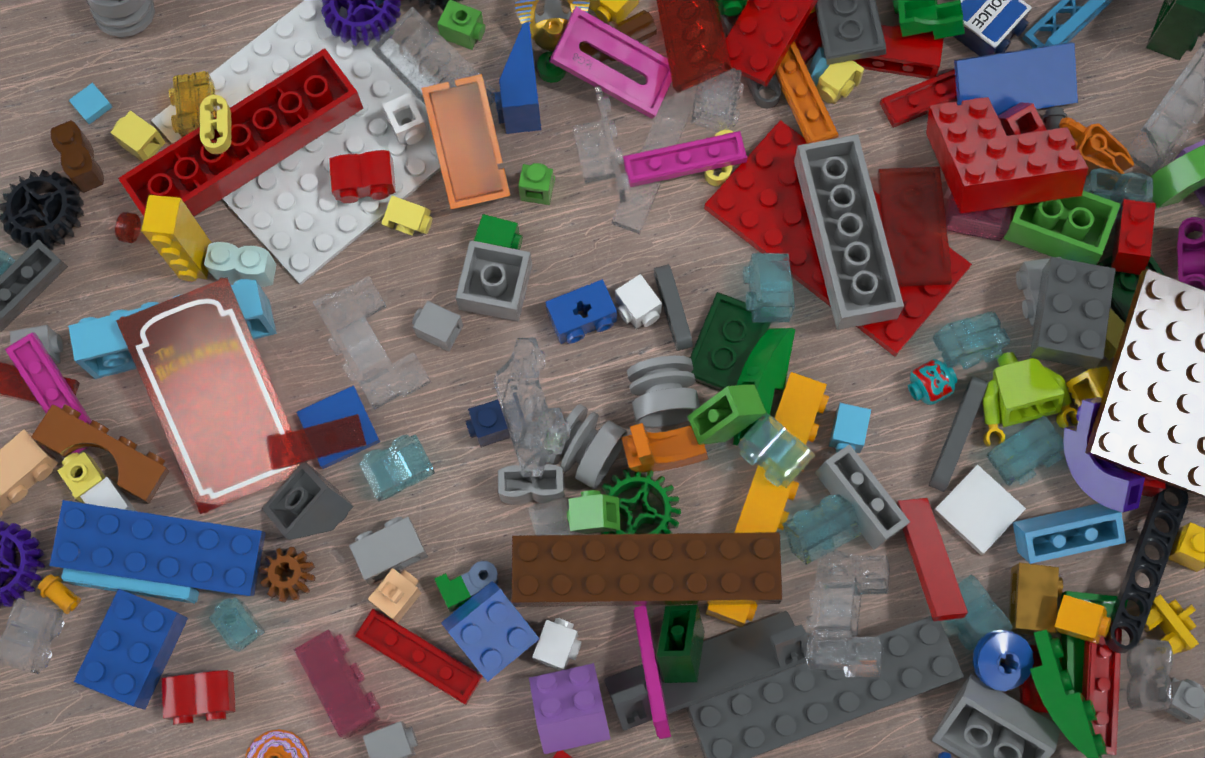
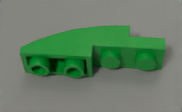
M769 328L749 355L736 386L754 384L766 414L736 434L733 440L734 446L753 449L764 448L774 391L784 390L796 329Z
M1047 629L1035 632L1034 636L1043 665L1030 668V672L1044 706L1062 733L1087 758H1102V755L1107 754V750L1101 733L1095 734L1092 721L1097 720L1091 699L1085 701V697L1080 692L1069 694V691L1074 690L1069 671H1062L1059 658L1064 657L1059 638H1053Z

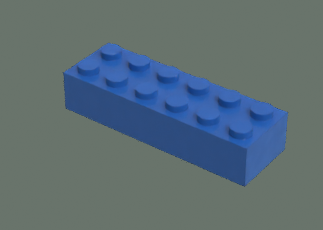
M63 500L49 566L254 596L266 532Z

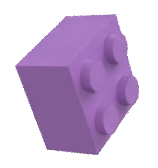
M594 663L529 678L536 723L544 754L610 740Z

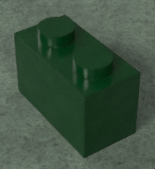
M698 605L665 606L657 651V659L664 683L698 682L705 633Z

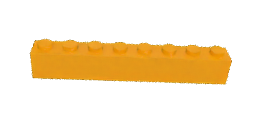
M790 372L734 533L776 532L777 529L784 530L789 516V512L784 511L787 499L793 501L798 490L799 483L794 481L797 470L804 471L809 453L804 452L807 441L814 442L819 428V424L814 423L817 412L824 413L829 396L824 394L827 384ZM758 604L709 605L706 615L743 627L746 620L752 622Z

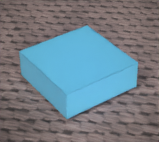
M93 82L69 99L70 103L88 124H91L112 108L110 102Z

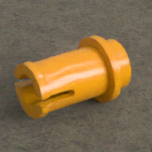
M47 575L37 587L40 590V596L43 598L48 597L65 614H69L70 611L72 612L79 605L81 598L61 583L62 579L60 576Z

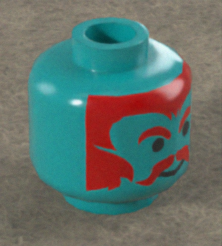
M932 359L911 371V383L908 384V390L916 401L921 400L927 405H934L954 393L955 384L958 380L948 362Z

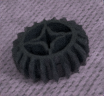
M42 170L39 176L35 172L30 171L28 179L19 176L20 183L17 186L9 184L12 190L11 193L2 194L3 199L6 201L0 204V210L3 212L0 215V221L4 224V231L11 235V238L16 243H21L28 249L38 239L49 249H54L56 241L65 245L64 237L67 234L75 237L72 228L81 227V222L77 218L85 216L81 208L84 202L79 196L80 191L76 186L72 185L73 183L68 178H62L55 171L50 175L48 171Z

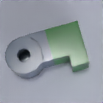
M480 561L475 563L469 572L449 581L445 573L434 580L449 611L452 612L461 607L491 581L498 585L499 577L497 569L492 563Z

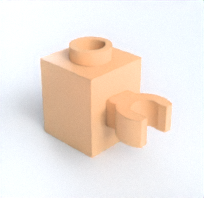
M392 568L368 600L398 623L422 592L416 587L419 581L405 569L400 574Z

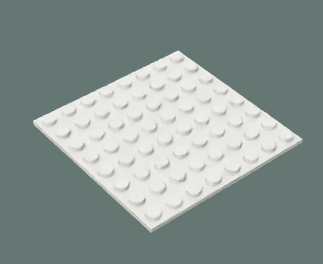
M304 0L151 120L173 144L200 127V104L207 96L213 94L220 95L226 100L229 107H232L325 48L357 90L364 109L222 199L300 285L382 219L391 195L405 200L441 170L421 90L423 87L436 84L386 35H380V43L375 41V39L369 40L368 46L364 44V41H360L355 46L351 40L344 43L341 41L340 36L335 38L331 29L327 28L324 22L325 18L321 12V7H323L322 0ZM341 7L339 15L344 19L347 18L348 14L346 8ZM409 92L424 120L427 133L422 134L423 138L412 145L406 142L399 143L382 104ZM214 106V111L211 112L213 117L217 116V110L220 109L219 106ZM376 150L390 151L394 164L396 193L381 200L366 196L360 198L355 203H342L335 199L331 189L329 158L345 154H362Z

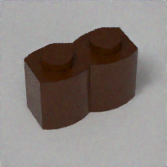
M70 120L51 128V140L54 147L61 154L62 168L77 188L85 193L103 185V171L94 159L93 147L77 124Z

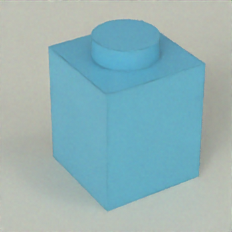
M840 403L835 413L829 447L836 448V452H839L850 444L856 453H860L865 444L871 409Z

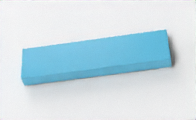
M66 568L63 569L61 577L63 581L75 586L114 592L121 589L134 595L193 604L197 603L199 591L192 587Z

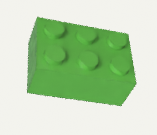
M1083 190L1082 196L1016 205L1004 239L1051 257H1061L1062 259L1096 265L1105 249L1120 203Z

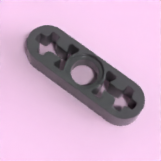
M669 264L655 267L654 276L677 351L692 348L691 333Z

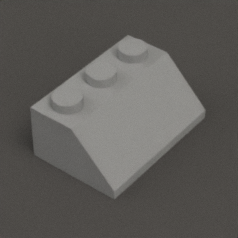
M970 674L955 695L932 741L960 758H1050L1056 750L1060 729L1052 721L1005 693L988 687L978 677Z

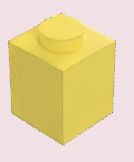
M129 111L125 117L120 118L116 122L114 129L110 132L121 147L142 162L154 156L166 143L157 129L132 111Z

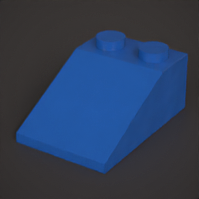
M524 22L499 79L500 92H495L499 124L505 123L506 134L542 130L529 22Z

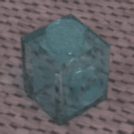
M237 597L232 600L228 598L219 603L214 608L215 613L209 617L229 647L237 652L243 650L265 633L245 603Z

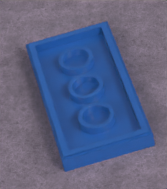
M1073 42L954 60L957 105H961L964 100L989 97L996 114L1000 115L1020 102L1033 103L1036 109L1078 103L1075 43Z

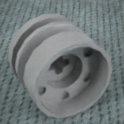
M86 0L100 30L111 36H133L145 30L155 15L153 0Z
M676 355L661 356L638 362L627 370L628 379L632 382L629 386L632 394L640 396L632 402L636 424L643 423L644 427L655 428L689 421L687 416L700 407L697 390L688 388L696 382L694 374L691 373L693 371L691 358Z
M579 404L557 429L546 461L557 465L562 460L561 467L565 473L577 462L579 465L575 478L595 489L612 467L623 446L621 437L627 436L628 432L611 421H607L599 430H596L599 415L592 412L586 418L588 409Z

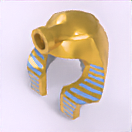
M516 0L514 5L521 24L529 22L531 38L536 45L554 52L573 9L578 7L588 13L590 0H567L571 10L568 14H565L562 11L560 0H545L544 13L539 16L535 12L539 0Z

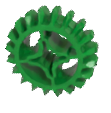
M627 469L623 470L624 480L622 481L618 476L613 475L611 481L614 487L606 483L602 485V490L607 495L618 497L626 490L640 489L634 498H621L619 500L620 514L624 515L628 520L626 531L624 532L620 529L618 531L601 532V534H635L639 526L646 523L652 525L654 523L660 524L648 534H673L667 527L677 529L679 522L671 517L681 515V509L671 507L679 503V497H668L674 491V487L668 485L662 488L665 477L660 476L656 481H653L654 471L652 470L647 472L646 478L641 477V472L635 471V477H630ZM649 492L655 494L661 501L664 515L657 513V510L650 507L647 503ZM642 499V512L646 513H640L633 524L632 511L628 510H635Z

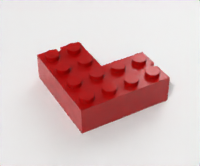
M989 97L964 100L961 105H957L956 102H946L929 106L926 134L960 214L1082 196L1088 166L1079 149L1076 150L1077 145L1067 127L1007 136Z

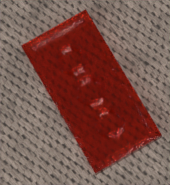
M656 0L672 84L677 93L732 69L717 0Z
M940 166L879 169L877 175L882 225L899 287L950 285L953 280Z

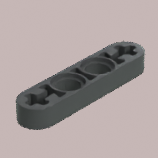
M975 376L971 377L929 482L930 487L945 492L980 406L988 381Z

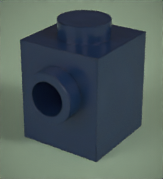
M498 399L468 409L471 419L465 420L469 435L471 438L477 437L480 447L511 438Z

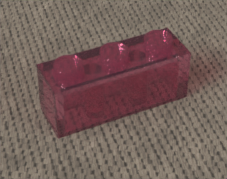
M328 629L294 649L340 738L347 739L380 720L376 711L381 709L373 692L366 693L361 684L365 680L364 674L356 662L351 665L346 655L350 649L342 634L336 636L334 632Z

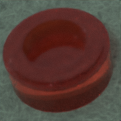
M130 212L121 213L115 223L117 239L120 242L134 243L137 240L141 229L139 216Z

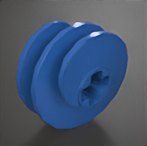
M998 629L987 633L978 641L973 651L972 663L975 674L984 684L998 691L1015 689L1026 681L1031 674L1030 668H1033L1034 658L1033 651L1024 638L1012 631ZM1001 658L1006 659L1004 663L1000 662Z

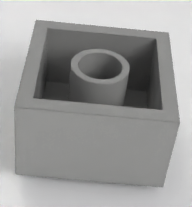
M470 240L455 297L459 310L519 322L533 266L531 252Z

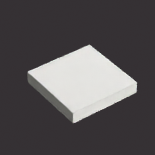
M977 464L933 512L974 550L983 555L1026 508Z

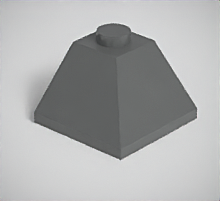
M303 461L265 504L262 510L283 536L288 540L333 531L347 517L348 512L354 506L336 487L307 462Z

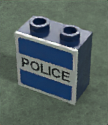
M960 0L965 34L953 37L978 56L1003 53L1010 46L1011 42L1009 40L1013 35L1019 37L1027 28L1029 22L1026 19L1032 7L1023 0Z

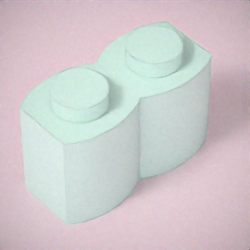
M227 242L208 244L204 262L205 267L213 278L220 282L232 284L241 279H256L260 287L273 285L277 266L269 251L262 247L243 246L238 248Z

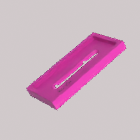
M578 7L573 9L549 60L554 65L651 119L656 116L679 66ZM581 42L589 43L595 49L625 66L631 67L646 78V84L641 85L580 50L579 44Z

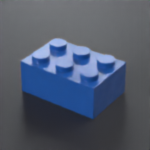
M118 589L74 682L133 707L146 710L188 618L173 610Z

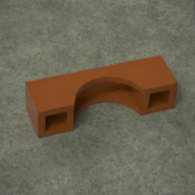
M52 404L31 438L63 457L85 447H96L109 452L115 458L118 466L117 485L149 504L169 473L167 467L163 466L165 460L150 451L146 456L135 450L138 446L137 444L123 436L116 440L107 435L110 429L94 420L91 421L90 425L80 420L81 413L66 404L62 408Z

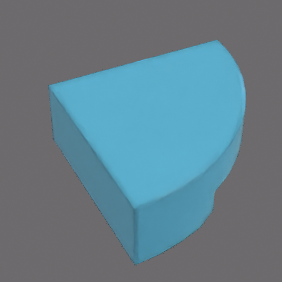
M818 47L809 68L810 76L816 87L819 77L829 67V65H826L824 50L821 47Z

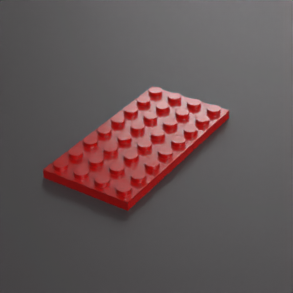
M780 120L748 155L747 162L741 163L705 203L704 209L830 306L794 163L798 145L807 144L804 137ZM874 191L904 307L897 319L856 327L896 357L966 274L972 264Z

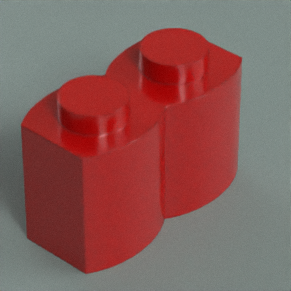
M376 150L362 154H345L329 158L331 189L336 200L342 203H355L360 198L366 196L381 200L396 193L394 164L390 151Z
M221 670L162 678L163 719L173 720V725L193 724V718L206 716V721L226 720V714L235 712L234 672Z

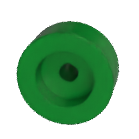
M552 51L543 53L537 61V70L540 78L549 83L562 80L567 72L549 62L553 54Z

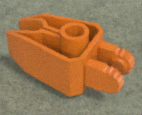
M1065 117L1061 119L1059 127H1067L1077 145L1076 150L1079 149L1088 166V177L1111 184H1117L1127 179L1128 176L1123 171L1133 167L1134 162L1127 148L1099 123L1085 127L1072 118Z

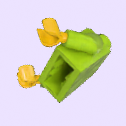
M1013 352L1004 353L998 358L997 362L1000 367L994 369L993 378L988 382L983 397L984 421L989 427V430L983 436L984 444L987 447L991 444L989 438L991 433L998 435L999 445L1004 443L1005 434L998 428L999 423L1004 428L1057 413L1056 422L1061 428L1069 426L1066 414L1071 417L1073 424L1078 423L1076 418L1078 410L1070 407L1072 400L1065 379L1061 375L1044 367L1036 358L1018 361Z

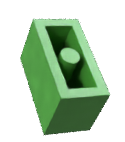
M754 384L727 386L687 417L698 444L702 445L727 442L765 415L766 411Z

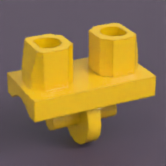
M1159 594L1154 598L1144 630L1148 632L1159 625L1166 635L1155 642L1156 647L1164 657L1193 649L1199 644L1190 632L1196 627V624L1189 617L1196 611L1195 607L1191 604L1183 609L1176 599L1167 603Z

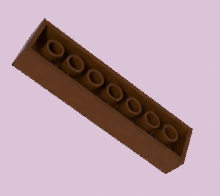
M780 532L512 536V604L515 607L780 604L782 601Z

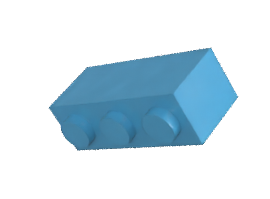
M1100 503L1013 522L1017 552L1029 564L1126 543L1122 512L1105 507Z

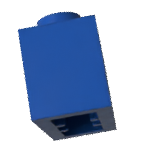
M603 279L545 302L547 314L560 344L578 342L585 337V334L595 330L597 332L606 331L617 322V310ZM583 311V313L585 315L588 314V316L586 318H582V316L578 314V312Z

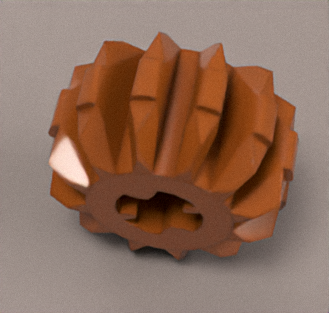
M289 547L285 555L284 551L278 548L276 549L277 558L275 560L271 556H265V560L270 566L269 568H260L259 572L267 576L260 581V584L264 588L269 587L267 595L271 598L278 595L279 601L285 603L290 594L294 601H298L300 599L298 593L300 589L306 594L310 592L309 587L305 583L315 581L316 577L308 573L315 568L313 562H306L308 555L304 551L297 554L294 547ZM289 568L294 574L292 578L287 576L288 581H286L281 576L284 571L288 573L287 569Z

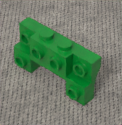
M893 0L895 14L899 13L903 37L933 31L934 39L965 34L960 0L938 4L937 0Z

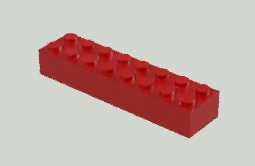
M324 48L230 107L231 145L224 153L212 154L208 152L201 142L200 127H198L118 179L143 216L145 215L149 195L181 198L191 214L196 216L364 108L357 90ZM214 129V139L210 140L212 143H217V138L221 136L217 129Z

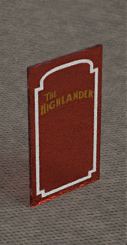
M221 277L218 281L126 317L122 316L116 320L200 514L208 513L212 509L288 479L298 466L305 461L228 277Z

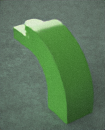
M1205 145L1177 158L1143 182L1157 208L1179 203L1192 192L1205 185Z

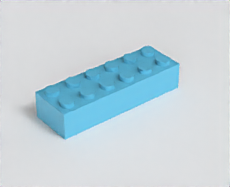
M241 279L234 282L233 285L223 288L209 287L204 289L202 293L194 295L181 294L174 296L170 301L162 303L148 302L141 305V308L130 311L116 310L111 312L110 316L83 318L77 324L68 326L74 361L95 379L142 368L144 365L135 347L143 343L140 336L142 327L153 317L165 311L201 299L218 301L224 311L232 308L246 341L274 335L277 333L270 300L256 279ZM206 303L186 308L154 322L145 331V336L150 346L142 348L150 366L178 359V357L182 358V355L186 357L188 352L189 355L196 354L195 349L198 348L201 352H206L204 346L209 348L207 344H210L212 350H214L213 344L219 343L224 347L222 343L224 341H227L225 344L228 346L231 345L230 341L232 340L241 343L230 315L221 317L216 305ZM170 346H172L171 348L173 349V353L176 352V353L173 354V355H172V353H171V351H170V348H169ZM162 348H164L163 350L167 352L166 349L168 348V351L171 355L169 357L167 353L168 358H166V356L164 355L163 350L160 351L164 359L163 361L161 360L159 353L154 354Z

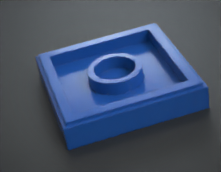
M354 385L296 412L322 469L380 443Z

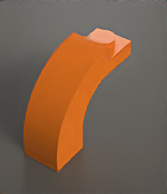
M643 423L630 426L631 435L621 437L629 468L636 472L669 470L709 459L705 444H698L691 425L671 431L651 433L645 430Z

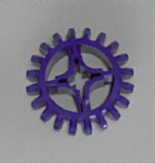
M322 0L323 7H321V12L325 18L326 27L331 29L335 38L340 36L341 41L344 43L351 40L355 46L360 41H364V44L368 46L369 40L375 39V41L380 43V35L383 34L389 37V28H396V19H399L401 16V1L383 0V7L380 8L377 7L375 0ZM341 7L346 8L348 14L346 19L339 15Z
M0 521V561L3 562L2 564L9 566V569L0 567V607L3 604L9 608L13 607L14 598L20 602L25 601L23 593L25 590L31 593L35 592V588L31 583L33 580H42L41 576L36 574V571L45 568L44 563L37 561V559L45 554L43 550L36 549L40 542L34 537L31 538V531L26 528L21 530L20 525L16 523L8 525L4 521ZM16 546L21 556L20 566L15 561L17 551H15ZM13 576H14V578H13V580H12L11 582H9L7 585L3 586L4 582H5L9 577H13Z

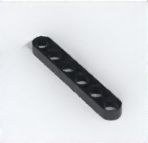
M1166 484L1165 489L1156 494L1152 500L1110 616L1109 631L1104 639L1109 649L1116 653H1126L1136 647L1140 641L1188 504L1189 497L1187 491ZM1169 491L1175 494L1178 498V506L1168 504L1164 498V492ZM1155 518H1161L1167 522L1169 526L1168 533H1163L1156 528ZM1146 545H1152L1158 550V560L1150 559L1146 555ZM1136 572L1144 573L1149 578L1150 584L1148 588H1143L1135 581ZM1126 600L1137 603L1140 609L1138 616H1132L1126 611ZM1120 628L1128 633L1130 638L1128 645L1120 644L1116 640L1114 635L1115 629Z

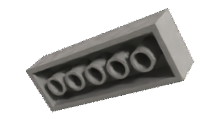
M859 135L798 145L794 163L836 329L840 330L897 319L904 304Z

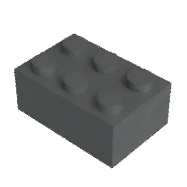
M1056 257L1049 259L1042 269L1029 357L1093 369L1097 366L1104 356L1115 268Z

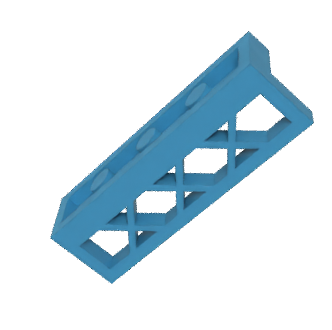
M1061 0L1027 31L1022 39L1032 48L1068 43L1114 0H1089L1084 6H1076L1075 0ZM1058 13H1071V18L1067 22L1056 24V15ZM1038 31H1051V36L1047 39L1045 45L1034 36Z

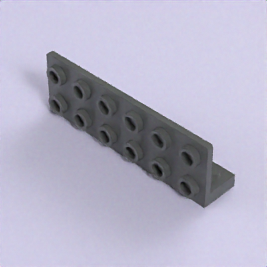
M784 611L703 641L698 682L664 683L658 663L667 714L811 661L808 637L802 624L795 626L789 613ZM643 664L604 679L623 731L653 720Z

